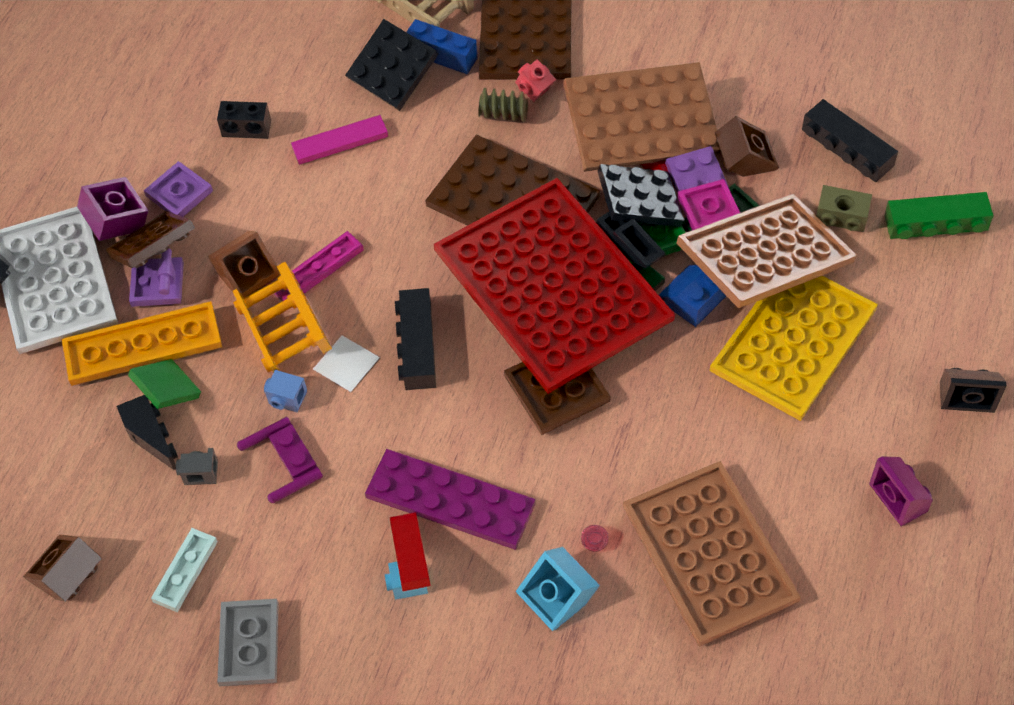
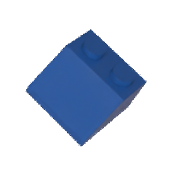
M688 265L659 294L673 312L694 327H697L726 297L698 265Z

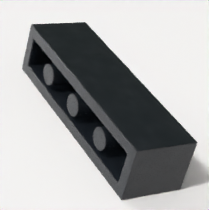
M822 99L804 115L802 130L809 137L821 143L827 150L841 157L844 162L855 167L865 177H869L874 182H877L895 166L898 150L826 100Z
M429 288L399 290V300L395 301L396 316H400V322H396L397 337H401V343H397L398 359H402L403 365H398L399 381H404L405 390L436 388Z

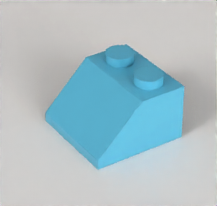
M564 547L544 551L520 584L516 593L554 631L582 609L600 585Z

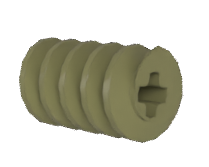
M484 88L479 99L478 115L480 117L483 112L484 117L489 118L491 113H493V117L499 119L502 113L503 119L508 120L511 114L513 121H517L520 115L521 120L526 122L528 99H525L523 91L516 98L513 90L510 96L507 97L505 90H502L500 96H497L496 89H493L491 95H488L487 89Z

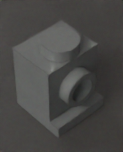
M208 448V453L193 451L189 454H181L180 459H177L176 473L181 476L184 485L216 484L218 459L213 448Z

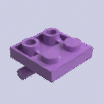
M168 248V250L161 253V258L148 259L145 265L139 268H132L129 297L131 307L181 304L184 266L182 257L171 258L172 250Z

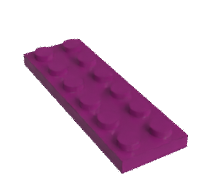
M389 449L385 450L365 492L367 499L407 513L416 512L419 517L514 550L517 549L536 504L534 498Z

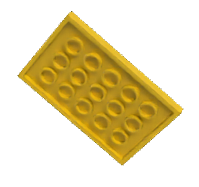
M819 276L757 301L712 362L709 371L801 421L877 310L878 304L824 276Z

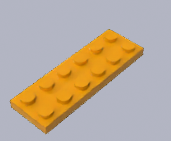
M212 301L62 339L68 380L71 386L128 372L132 368L169 359L175 360L222 348Z

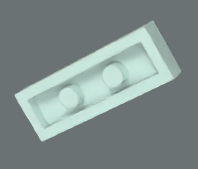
M191 528L152 595L153 603L178 613L218 542L216 537Z

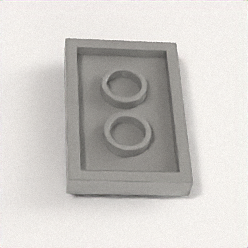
M277 599L221 602L217 680L219 686L277 683L279 610Z

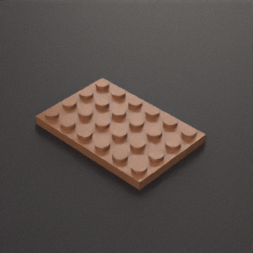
M700 62L565 78L563 81L584 172L598 170L600 164L630 166L666 161L668 158L710 146L714 154L721 152L715 135L717 128Z
M794 194L681 234L676 242L738 309L852 264L857 256Z
M721 461L623 502V508L699 647L800 602L801 597Z

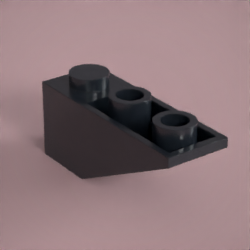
M145 395L117 405L116 407L130 439L168 467L175 470L176 464L174 459L178 458L173 443L167 445L165 438L169 437V433L164 422L158 423L157 417L161 416L159 409L150 403Z

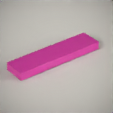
M381 115L291 142L297 162L300 165L388 137V131Z
M346 231L292 270L303 293L305 294L364 250L363 245L351 233ZM281 289L274 294L281 301H284L290 292L288 289Z

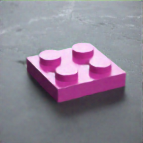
M724 179L678 191L677 198L692 230L740 213Z

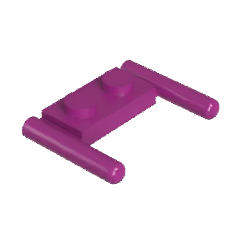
M287 416L237 442V448L240 451H244L269 438L292 477V482L268 494L267 499L270 503H275L323 477Z

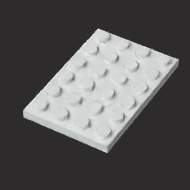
M77 207L0 229V254L11 264V267L8 269L11 274L1 286L16 349L19 354L61 342L63 338L119 324L93 231Z

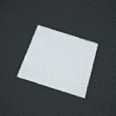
M342 335L313 370L351 392L380 357Z

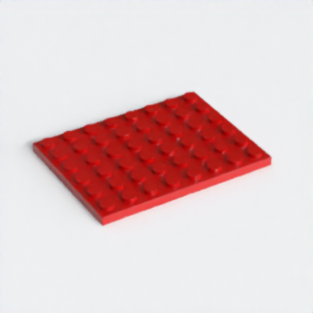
M558 178L434 243V251L548 394L675 320L674 312Z

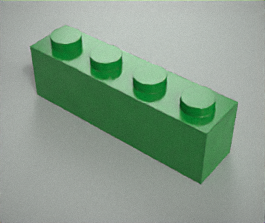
M987 192L889 200L884 214L890 239H908L920 236L932 237L942 234L955 235L964 232L979 233L989 230L994 216Z

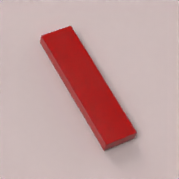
M416 512L389 517L402 591L431 586Z

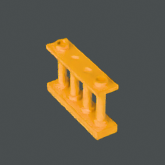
M286 262L277 266L281 276L277 277V281L244 298L237 288L233 290L236 298L233 304L240 315L244 314L264 355L261 361L268 373L271 371L274 373L275 370L280 371L278 364L310 346H313V348L318 346L323 354L332 349L294 273ZM281 289L289 290L290 294L286 300L255 317L253 316L249 307ZM292 307L293 309L298 308L300 313L296 315L297 318L265 336L262 335L259 329L260 325ZM300 327H308L310 332L306 334L307 337L272 355L268 345Z

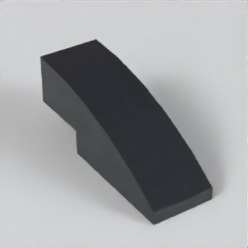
M609 212L597 219L596 223L624 256L635 264L646 269L665 256V252L634 219L628 222L613 221Z

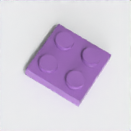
M711 146L666 159L665 164L677 193L678 191L724 179L726 182Z
M179 161L144 190L145 196L164 211L182 217L213 192L211 184Z

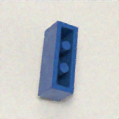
M417 19L413 21L406 31L439 53L433 63L468 74L478 59L475 39Z

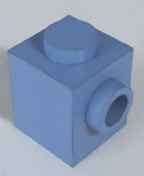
M275 370L272 377L268 378L265 383L264 393L272 407L279 410L287 409L298 412L307 393L304 378Z

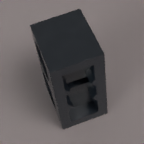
M221 101L217 122L222 137L268 139L271 117L267 102Z

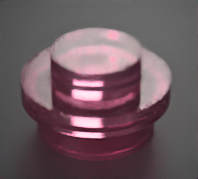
M590 525L581 534L583 546L592 552L603 550L609 541L608 532L600 525Z

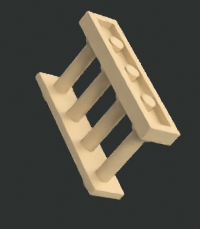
M376 0L411 23L417 19L440 27L439 24L456 9H461L467 14L474 9L473 0H447L450 3L434 17H431L425 11L438 0H424L418 6H414L408 2L409 0Z

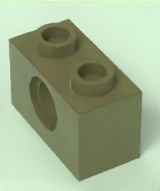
M823 185L816 216L826 226L864 232L872 194Z

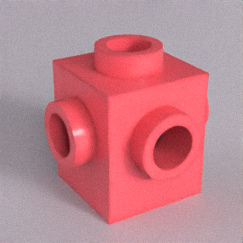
M537 59L531 65L527 62L518 71L520 75L515 83L520 91H523L524 94L535 102L552 87L557 79Z

